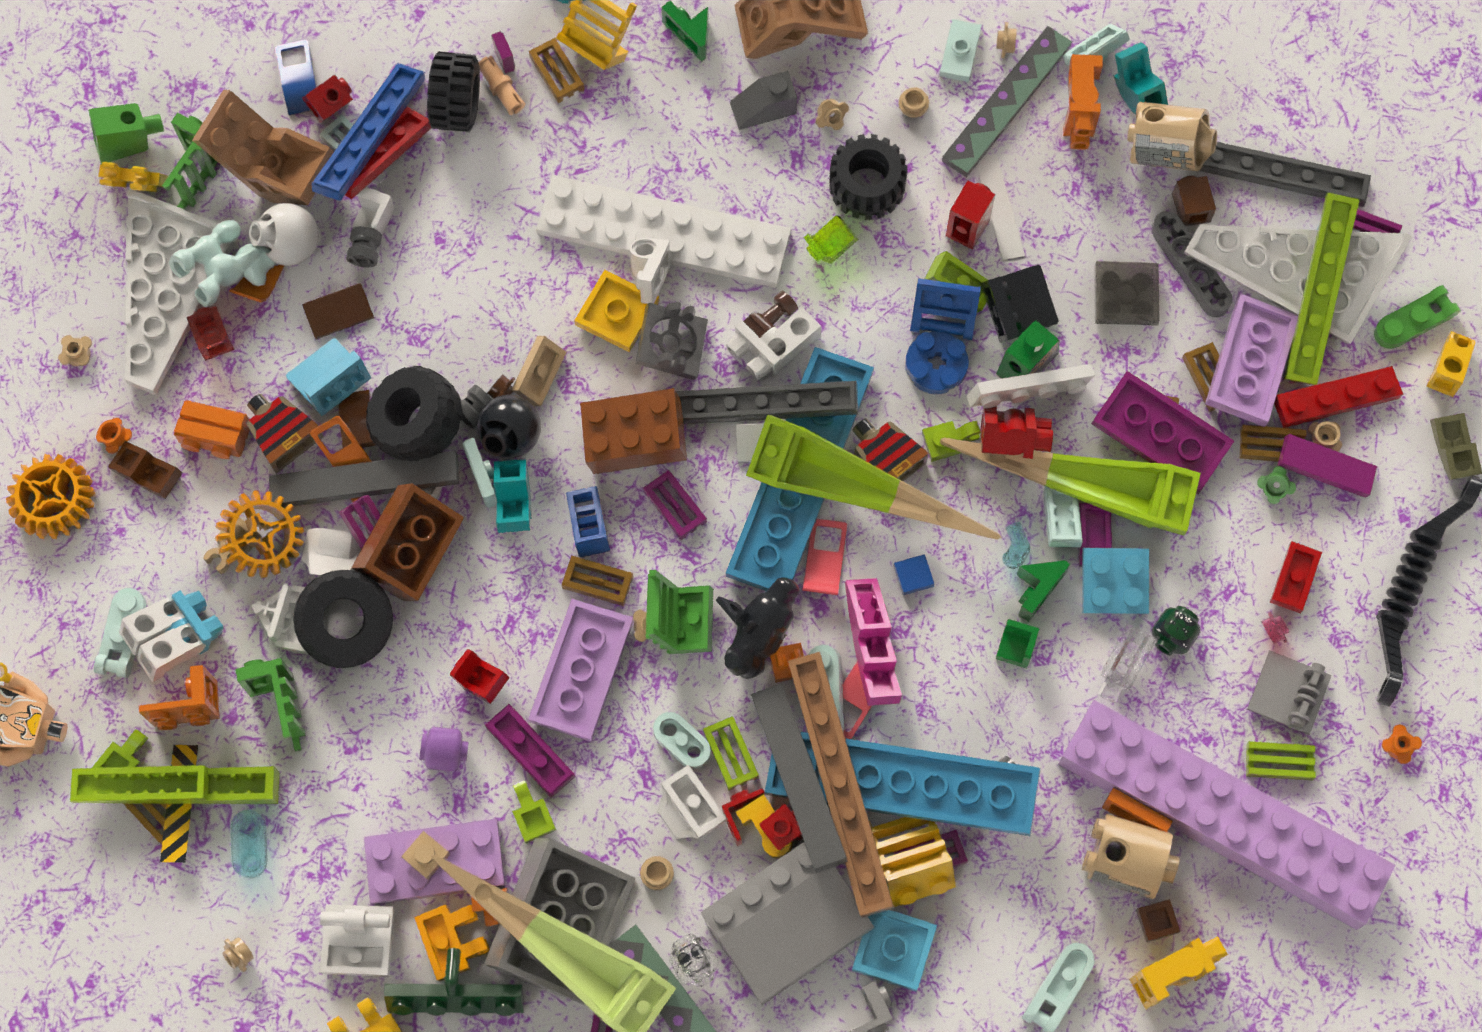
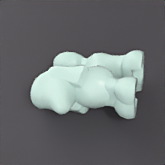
M227 220L217 224L211 235L201 237L194 246L188 249L178 250L169 260L171 270L179 278L186 276L194 268L195 262L204 265L207 279L198 285L199 288L195 290V296L205 308L217 301L220 287L231 286L243 277L255 286L264 285L267 272L276 264L266 255V253L271 251L269 248L254 246L252 243L241 247L235 256L222 252L221 244L234 241L240 236V225L234 220Z

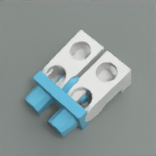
M180 590L172 594V597L165 598L122 618L119 633L134 656L138 654L137 660L152 682L164 676L165 672L182 662L208 651L211 641L222 634L223 625L215 615L204 621H201L197 615L206 610L207 607L206 600L200 591L184 596Z

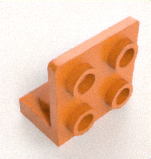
M204 665L190 666V677L186 678L185 687L187 696L191 697V699L139 705V713L154 727H157L158 730L176 729L177 724L190 723L192 726L208 725L210 720L220 719L218 681Z

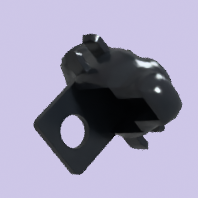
M778 578L768 590L760 593L745 609L738 603L718 596L716 602L738 626L734 641L724 657L725 666L733 675L741 676L745 679H751L764 672L765 660L777 652L787 636L785 633L794 618L792 606L800 592L799 586L792 579Z

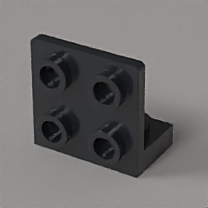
M1039 264L980 283L1000 343L1019 337L1034 321L1039 322L1045 328L1058 324L1059 320Z

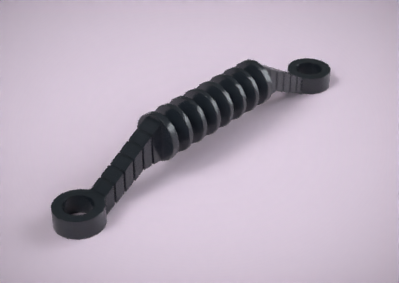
M1470 475L1456 504L1417 530L1411 531L1410 539L1412 542L1407 543L1405 546L1408 554H1402L1400 558L1404 565L1396 567V573L1399 576L1392 577L1391 583L1394 587H1390L1386 591L1387 596L1391 599H1384L1382 601V606L1386 610H1380L1376 615L1387 676L1379 690L1376 701L1383 705L1391 706L1403 680L1399 641L1403 631L1409 626V621L1404 617H1412L1414 614V610L1410 606L1418 604L1419 600L1415 595H1420L1423 592V587L1420 584H1424L1428 580V576L1424 572L1432 570L1433 566L1429 561L1436 560L1437 554L1434 550L1441 548V539L1446 528L1469 511L1476 502L1482 489V479Z

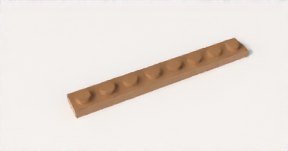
M816 652L788 661L832 819L848 860L845 865L860 917L863 918L894 909L821 653Z

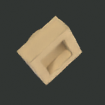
M423 831L401 857L429 880L440 867L432 859L431 855H437L446 860L450 853Z

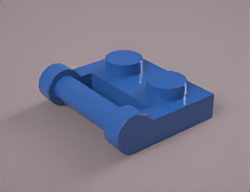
M918 278L910 332L919 333L920 330L945 332L963 336L964 340L972 341L981 287ZM922 313L964 319L966 321L964 324L923 318Z

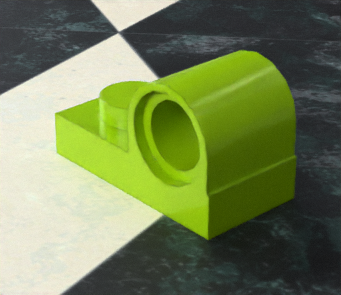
M947 251L935 257L924 278L981 287L980 283L988 280ZM982 287L980 289L977 312L982 311L986 304Z

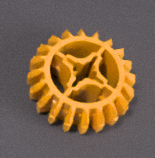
M45 454L43 462H39L37 458L32 457L33 465L28 468L26 465L21 464L22 475L12 474V479L16 484L7 486V490L12 494L6 498V503L11 506L8 510L12 518H16L15 524L19 528H24V531L29 535L36 533L40 539H44L49 533L52 539L57 540L59 531H62L65 536H70L69 527L73 525L75 528L81 529V524L78 520L80 518L89 519V514L85 509L94 507V502L89 499L96 495L93 487H90L93 484V480L89 475H86V469L82 465L77 466V462L72 458L65 461L63 455L57 454L53 460L49 454ZM72 480L74 493L72 500L69 501L66 498V493L69 489L67 485ZM32 492L36 499L32 505L34 509L30 513L28 499ZM54 493H55V495H56L60 500H58V499H56V498H54V497H53L52 499L47 498V500H46V498L44 497L43 494H45V495H47V496H49L50 494H52V495L54 496ZM62 511L61 513L52 516L54 513Z
M258 490L251 493V501L245 493L239 496L240 504L235 500H231L228 503L231 511L222 510L220 516L227 522L220 521L215 526L217 529L225 531V533L215 536V541H225L226 545L218 549L219 554L229 551L231 556L226 559L225 563L229 565L235 560L239 563L235 569L238 573L242 572L245 566H247L248 577L255 576L257 568L261 578L268 576L269 569L274 575L281 572L279 564L287 569L291 566L288 557L296 559L299 556L298 551L292 546L301 547L304 543L303 540L295 537V535L304 532L303 527H294V523L301 519L300 515H295L291 518L288 513L293 510L294 506L289 504L285 508L281 507L284 501L282 496H279L272 502V492L270 491L264 494L263 500H261ZM254 509L267 511L273 514L279 521L266 522L259 513L256 514ZM244 512L247 518L245 520L247 531L245 535L236 539L235 525L239 516ZM257 527H259V531L261 529H264V531L273 529L262 538L263 542L260 541V538L256 540L255 537L246 540L257 531ZM283 530L284 543L280 552L275 556L272 550L275 548L273 536ZM252 546L258 550L260 555H264L265 560L252 558L240 548Z

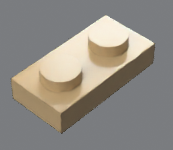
M537 336L511 391L528 400L533 406H541L566 355V351L546 336Z

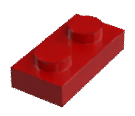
M1291 541L1269 603L1301 614L1322 552Z

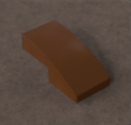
M370 390L353 392L338 404L339 416L362 448L376 446L369 437L366 426L368 402L371 400ZM340 427L342 446L344 448L352 442Z
M127 441L123 443L108 466L109 469L164 499L167 498L183 474L177 467L154 457L147 450Z

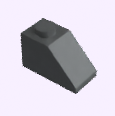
M788 71L758 79L730 101L739 130L797 114V95Z

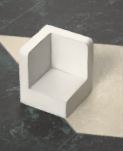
M365 187L358 194L361 208L352 227L363 226L378 230L383 236L395 210L390 195Z

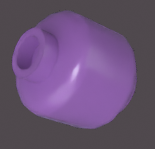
M432 727L428 734H422L420 760H424L425 766L430 770L454 772L458 769L460 761H467L469 742L462 741V732L459 729Z

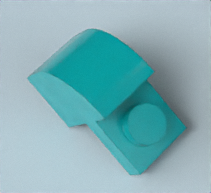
M1140 42L1115 54L1118 73L1114 75L1115 83L1120 95L1134 114H1136L1139 102L1168 105L1165 82L1152 73L1148 47Z
M526 459L495 461L494 488L497 501L498 533L529 531L532 511Z

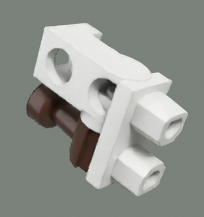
M783 290L774 297L775 305L763 314L752 313L744 321L739 322L735 326L736 334L726 344L728 352L737 360L748 351L755 356L746 367L756 380L763 378L770 372L775 376L781 371L782 367L793 360L809 344L813 345L821 338V325L802 307L798 310L796 302ZM783 314L791 316L779 328L774 326Z

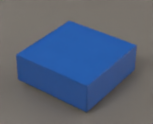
M925 554L894 563L893 566L903 595L934 587V580Z

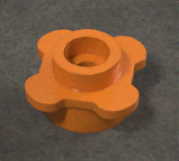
M113 418L103 422L96 434V440L99 443H103L106 446V451L110 454L118 452L119 447L125 441H129L132 438V431L124 428L120 418Z
M1399 724L1393 727L1392 735L1382 741V749L1388 752L1392 758L1397 759L1399 763L1407 764L1411 761L1412 753L1421 748L1422 741L1418 736H1412L1408 733L1404 725ZM1400 741L1404 742V747L1399 746Z

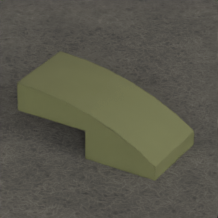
M1465 413L1431 419L1430 423L1435 443L1449 480L1482 474L1476 442L1471 443Z

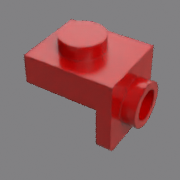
M470 649L465 651L450 672V676L464 690L489 704L493 702L510 678L504 671L485 662Z
M786 804L760 823V828L777 850L784 849L794 840L800 842L803 839L794 812Z

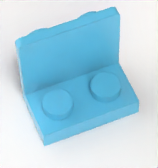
M336 338L331 339L286 374L289 382L321 416L325 415L371 379L367 368L354 350L349 353Z

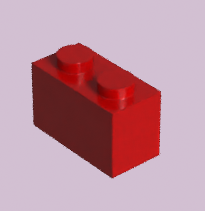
M967 180L950 209L946 237L973 250L990 221L995 193L991 192L984 184H975Z

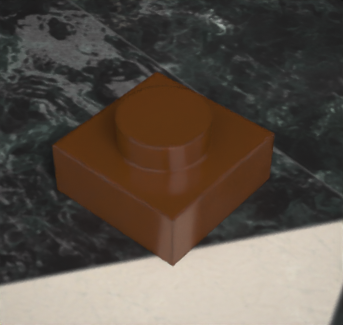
M1170 899L1136 909L1146 943L1181 932Z

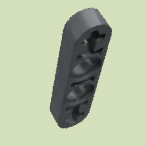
M1170 211L1159 213L1152 225L1153 237L1204 312L1212 317L1224 316L1232 304L1231 292L1215 270L1192 257L1181 258L1175 253L1177 246H1188L1192 235L1175 213ZM1162 222L1165 225L1171 224L1173 226L1171 233L1168 229H1160ZM1173 236L1174 240L1172 241V243H1169ZM1196 270L1206 272L1208 281L1205 283L1196 282L1192 278V272ZM1212 285H1214L1212 291L1210 292V291H1209V288H1210ZM1213 296L1215 299L1222 298L1224 300L1221 307L1218 303L1211 304Z

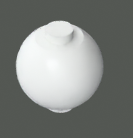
M282 203L266 210L259 221L252 222L249 237L252 245L265 246L271 250L266 255L274 263L291 266L304 262L314 253L321 239V231L314 217L305 208L296 204Z

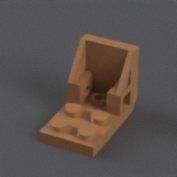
M739 0L734 5L746 58L757 59L800 45L813 32L861 40L868 34L861 0Z
M231 90L222 91L192 140L258 196L272 203L309 205L315 194L312 191L311 184L334 153L330 147L289 128L272 127Z

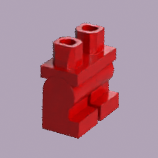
M997 406L983 408L980 427L981 453L1020 455L1023 453V458L1033 459L1034 450L1051 452L1053 442L1052 419L1035 417L1034 408H1025L1024 412L1016 408L997 411Z

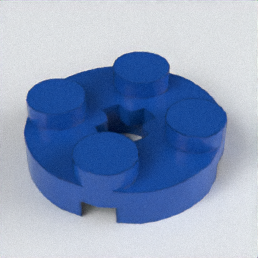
M945 332L920 333L907 350L905 360L907 375L909 374L914 385L925 393L934 395L947 393L950 389L957 385L959 386L966 377L969 364L966 346L962 340ZM940 357L946 365H940L939 369H933V363L928 362V360Z

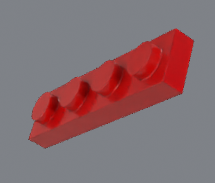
M407 106L345 196L353 199L431 129L428 118Z
M1390 366L1276 395L1274 405L1283 428L1397 400L1402 397L1403 392L1394 369Z

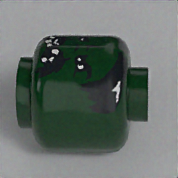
M1179 605L1176 608L1170 607L1165 609L1152 627V636L1157 641L1155 643L1156 648L1169 656L1173 653L1181 655L1187 653L1201 632L1197 615L1186 607Z

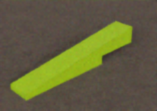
M205 765L73 768L70 802L279 804L280 771L274 766L207 768Z

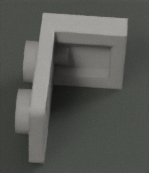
M873 981L863 986L861 992L875 1020L849 1032H886L889 1030L887 1024L891 1023L893 1018L888 1007L892 1005V1002L885 987L878 988L876 982Z

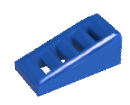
M597 486L566 492L578 556L586 557L610 551ZM592 500L594 504L575 507V504ZM591 513H596V515H592V516H588V517H583V518H578V517H577V516L587 515V514H591ZM598 525L597 528L580 531L581 528Z

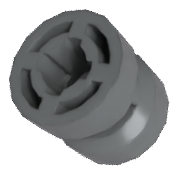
M359 226L352 228L350 234L352 246L347 251L346 260L350 264L359 267H375L379 256L376 249L381 244L382 234L378 230L369 227Z
M478 385L472 386L467 391V397L461 400V420L472 429L477 426L478 417L483 407L492 400Z

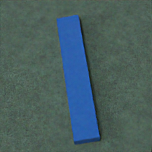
M400 63L396 64L312 182L313 192L338 201L342 200L425 81V72Z

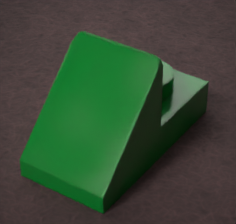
M671 0L661 7L662 23L703 62L707 54L708 7L691 19L684 8H678Z
M1062 560L1019 566L1017 576L1032 586L1028 587L1018 601L1022 604L1019 616L1027 622L1032 619L1066 575L1070 563Z

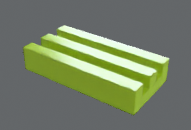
M733 716L703 728V733L729 791L735 789L736 786H742L750 780L754 781L759 778L757 769ZM725 727H730L749 770V773L745 775L725 733ZM716 731L736 773L737 778L733 780L712 735Z
M1249 741L1246 744V777L1313 781L1316 778V772L1314 771L1315 745ZM1254 751L1306 754V758L1254 755ZM1254 763L1306 766V771L1254 768Z

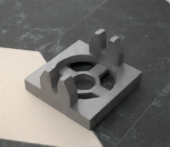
M680 302L669 303L666 307L648 303L645 308L635 364L695 380L699 373L708 319L695 316L694 306L690 305L685 309H680ZM670 319L667 331H664L662 334L651 331L653 326L659 321ZM680 323H683L690 330L694 343L682 339V336L678 333ZM665 335H672L677 339V350L671 351L666 349L663 344V337ZM650 342L658 344L663 354L658 356L653 351ZM679 351L691 354L687 360L682 356L673 360L674 355Z

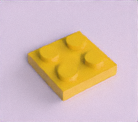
M604 269L575 318L574 323L575 326L630 352L641 334L647 304L641 303L640 290L636 288L635 284ZM657 296L654 302L656 305L660 302L659 296Z

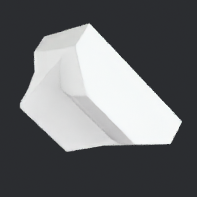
M325 528L308 529L301 561L307 564L309 573L320 576L335 570H353L351 567L358 557L361 548L351 532Z
M689 765L661 783L663 794L657 811L676 839L684 837L701 839L727 821Z

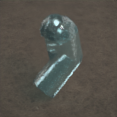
M1020 522L1006 527L1012 544L1007 552H1004L1002 561L1010 569L1022 566L1031 551V546Z

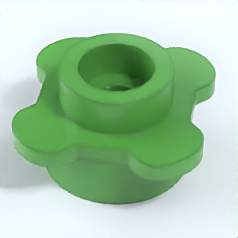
M1276 466L1272 473L1267 476H1260L1257 481L1258 487L1263 489L1268 502L1272 504L1279 503L1280 499L1284 498L1287 494H1293L1296 490V484L1288 479L1286 469L1282 466ZM1275 482L1280 484L1278 488L1274 487Z

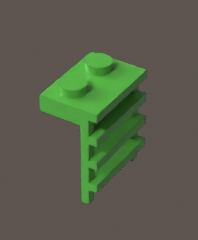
M177 112L171 124L186 152L162 186L169 191L174 184L182 199L177 207L185 210L188 205L191 207L196 205L194 196L198 191L205 192L207 188L204 181L209 176L214 179L217 174L214 167L218 162L192 141L203 122L194 116L187 118ZM193 155H195L197 162L202 170L200 174L194 162L191 160ZM183 170L185 171L188 179L192 184L190 188L188 187L184 177L180 175Z
M649 570L646 639H653V644H660V649H667L668 654L712 652L714 589L709 585L677 587L657 570Z
M282 658L266 662L261 659L251 660L244 663V667L235 669L238 683L250 697L274 692L283 737H292L295 752L302 750L299 737L306 735L304 728L297 721V718L302 717L301 711L293 702V700L298 699L297 692L289 683V681L294 680V676Z

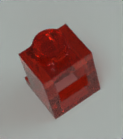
M216 306L200 308L193 315L186 317L197 347L205 361L235 350L223 318Z

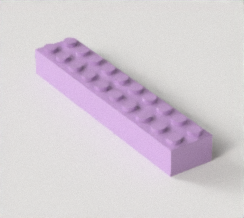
M1095 700L1092 701L1058 763L1061 767L1108 793L1113 788L1121 791L1172 820L1171 828L1356 930L1367 924L1396 866Z

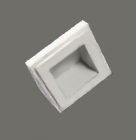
M764 423L736 425L738 462H751Z

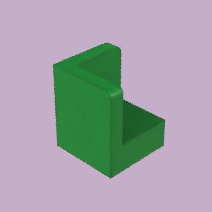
M1008 619L995 659L1027 669L1040 628Z

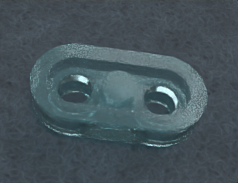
M243 810L233 817L230 825L231 862L234 870L239 875L245 878H255L265 871L268 863L266 823L263 817L256 811ZM250 823L255 824V830L251 834H245L244 829L246 825ZM251 856L256 857L255 865L246 867L247 858Z

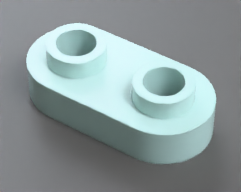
M666 712L655 720L653 731L656 740L683 766L689 765L691 769H699L708 763L711 756L708 741L677 713ZM673 726L677 731L673 736H667L664 733L665 728ZM697 748L701 753L697 758H691L688 755L690 749Z

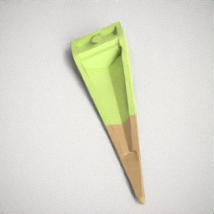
M431 855L432 859L591 1011L616 1032H647L676 990V987L650 968L437 855Z

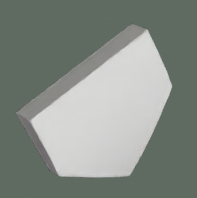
M285 584L279 592L265 601L261 602L259 600L251 605L266 629L268 637L279 649L309 655L299 643L293 623L295 605L305 587L297 585L290 587L288 584Z

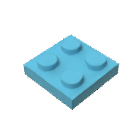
M1082 548V613L1149 614V549Z
M893 910L868 916L874 929L862 936L852 971L917 992L937 925Z

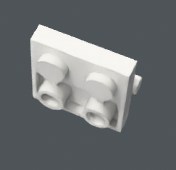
M326 904L325 912H321L320 925L324 926L320 973L389 977L395 908Z

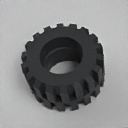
M438 51L434 56L429 73L427 92V114L432 129L470 132L474 126L480 91V67L476 55Z
M865 134L858 135L856 141L852 137L846 140L845 147L840 145L836 149V155H833L831 159L829 176L830 195H833V201L836 206L841 204V211L845 214L851 211L852 217L859 219V215L865 216V220H872V215H877L878 219L884 217L886 210L889 213L895 210L896 204L901 203L903 194H905L908 172L907 165H905L906 158L904 154H899L900 148L896 144L890 146L889 139L884 137L883 140H878V135L871 134V138H865ZM869 168L881 173L885 180L874 186H865L857 183L851 175L860 169Z

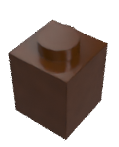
M1189 175L1177 181L1172 197L1177 215L1184 225L1192 226L1211 222L1216 206L1208 177Z

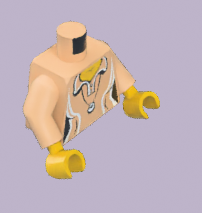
M0 662V681L4 682V686L0 685V765L9 767L29 760L33 754H42L47 739L63 742L68 727L67 723L53 721L55 709L48 704V696L33 681L15 672L8 673L6 665Z

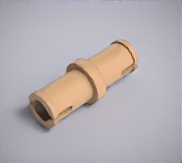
M493 56L481 59L479 61L480 72L489 83L490 92L494 96H498L509 115L520 112L525 107V102L513 88L511 78L508 75H504Z

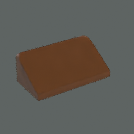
M361 283L302 305L316 340L374 318Z

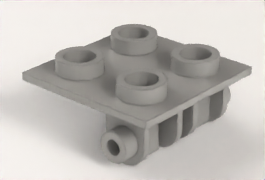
M1269 650L1247 710L1310 735L1332 675L1325 673V666L1319 663H1313L1310 667Z

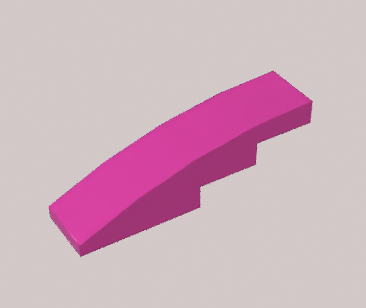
M877 578L846 580L845 589L850 625L868 706L900 704L902 693L895 673L897 660L889 636L892 627Z

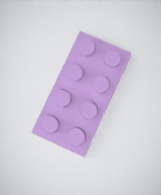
M1240 293L1234 305L1205 405L1265 427L1271 416L1294 336L1298 315Z
M571 599L528 718L530 723L592 742L634 622L633 617Z
M497 818L364 837L371 905L466 892L441 867L427 880L401 857L423 831L450 853L446 859L447 861L497 888L505 887Z

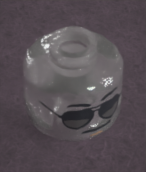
M688 934L678 939L672 945L669 962L682 984L703 987L714 979L713 974L719 967V959L706 938Z

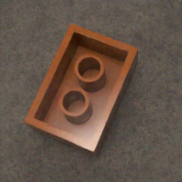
M674 388L580 403L585 463L593 474L687 460L682 404Z
M413 483L398 485L351 569L371 577L383 589L402 601H418L465 517Z

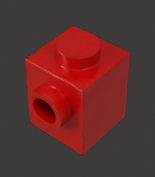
M335 74L302 97L319 123L353 100L350 96L352 89L342 77L338 79Z

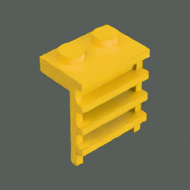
M583 0L572 1L569 6L571 8L569 14L562 22L564 26L561 32L557 34L556 39L603 70L624 62L629 51L621 47L620 44L637 5L631 2L625 11L609 0H590L622 21L618 27L582 3ZM577 13L614 36V40L612 41L585 22L575 19Z
M903 817L874 827L870 823L894 907L909 905L918 899L934 894H943L949 889L956 887L952 859L946 850L945 842L940 836L939 828L935 821ZM924 824L928 825V827L878 843V839ZM934 839L935 841L933 843L912 850H908L887 858L884 857L885 854L895 852L919 843H923Z

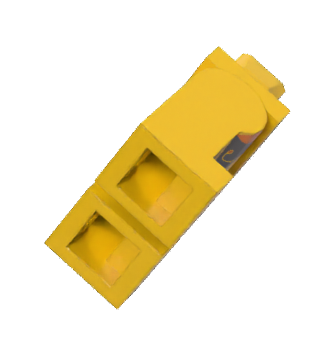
M1218 936L1205 943H1202L1200 938L1189 942L1182 949L1141 969L1129 980L1144 1008L1147 1010L1169 996L1166 988L1172 985L1182 986L1192 979L1196 982L1216 969L1214 964L1228 954Z

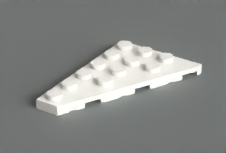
M129 188L126 193L128 198V216H126L128 234L126 236L127 280L125 289L127 291V299L125 300V324L127 326V338L125 344V381L131 386L156 395L203 306L197 300L195 290L199 288L198 285L202 281L207 279L203 264L195 262L194 268L186 276L179 278L171 270L169 260L178 250L188 249L194 246L201 237L211 235L214 227L219 223ZM237 239L221 244L222 252L230 254Z
M1200 224L1184 254L1285 310L1299 315L1318 230ZM1352 231L1329 334L1347 344H1351L1412 238L1411 235L1407 233Z

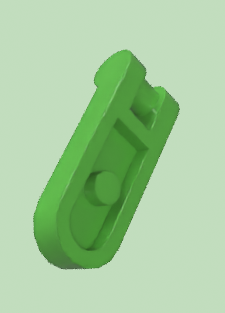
M1440 285L1428 294L1383 317L1374 329V338L1380 346L1386 349H1394L1452 319L1461 310L1456 303L1450 301L1447 296L1449 292L1445 286ZM1434 303H1437V305L1441 309V311L1436 314L1430 307Z

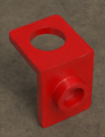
M763 788L749 793L748 790L740 791L730 797L731 802L721 806L722 813L727 819L726 823L737 846L742 844V839L731 813L742 809L763 794L765 795Z

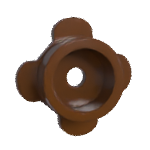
M502 374L487 394L493 399L502 395H511L513 392L511 391L513 388L511 384L515 378L512 377L509 380Z

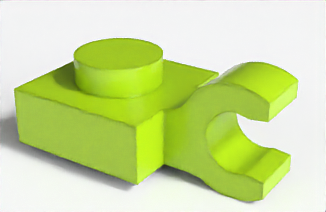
M953 420L922 429V435L931 462L961 454L959 451L942 445L940 443L942 438L973 442L980 439L979 434L981 433L977 421L966 423L955 429Z
M135 729L122 747L112 742L92 768L137 767L141 762L134 757V754L145 744L148 737Z
M525 781L513 785L521 808L512 812L525 843L556 831L544 799L542 798L534 802Z

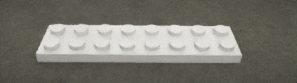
M552 175L536 228L538 235L630 255V245L637 239L669 240L671 265L777 288L791 234V228L556 175Z

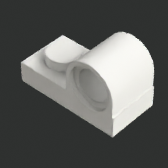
M640 238L633 241L629 248L631 271L636 278V288L640 290L641 303L654 304L671 267L670 241Z

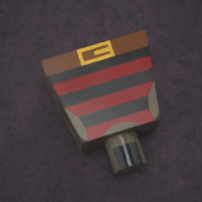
M258 394L248 402L247 407L253 412L254 416L246 424L276 474L316 444L310 432L318 427V425L283 396L269 403L262 394ZM322 433L318 435L320 439L324 437Z
M865 418L852 429L861 440L855 447L854 455L901 481H905L927 464L929 453L890 421L876 430L869 420Z

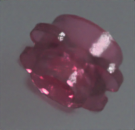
M1269 612V617L1261 621L1273 644L1281 640L1284 643L1288 642L1285 634L1290 631L1282 617L1279 615L1274 618L1272 613Z

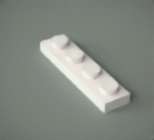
M1088 364L979 382L968 393L967 399L970 407L983 406V408H992L1001 402L1011 401V403L1016 404L1035 396L1046 399L1059 392L1068 391V394H1075L1086 389V385L1095 376L1092 365Z

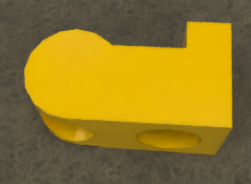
M1450 331L1426 387L1454 397L1464 381L1476 341Z
M763 794L738 810L736 814L744 826L753 822L763 838L762 845L765 852L774 859H780L792 850L793 842L784 849L777 850L760 828V823L775 812Z

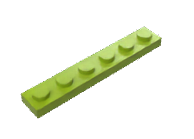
M1333 193L1326 194L1284 376L1286 380L1313 386L1318 383L1360 199Z

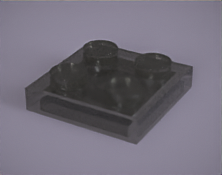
M1096 261L1094 266L1095 324L1158 326L1160 321L1159 263Z

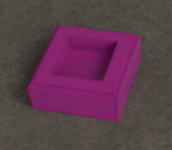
M501 31L491 34L493 47L504 73L507 74L515 71L513 54L504 34Z

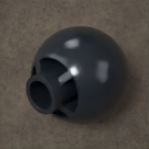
M502 395L492 399L483 407L477 421V432L483 448L490 455L508 459L517 458L528 453L536 445L541 433V420L536 408L528 400L516 395Z

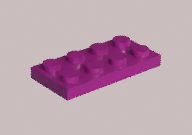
M1129 371L1124 374L1091 423L1150 463L1171 464L1201 473L1197 494L1201 492L1234 442L1233 439Z

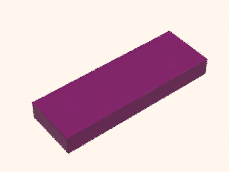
M1291 434L1284 438L1277 465L1364 498L1371 494L1377 470L1376 465Z
M510 703L485 724L486 729L550 798L554 797L576 777L571 769Z

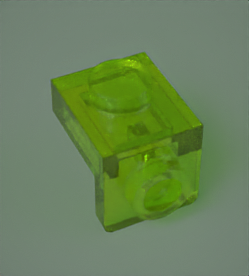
M838 215L833 217L816 234L808 233L803 237L809 244L806 247L809 254L818 262L822 260L830 264L859 240L841 216Z

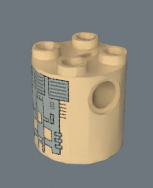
M1139 102L1136 109V124L1131 123L1128 129V142H1133L1130 163L1198 172L1203 163L1214 154L1217 144V130L1210 128L1209 111L1201 108Z
M1106 814L1104 819H1096L1091 838L1096 839L1093 852L1087 850L1082 864V870L1088 872L1087 879L1151 899L1155 898L1162 881L1173 883L1180 857L1170 855L1173 838L1171 833ZM1111 842H1116L1120 846L1121 854L1119 858L1111 861L1106 855V848Z

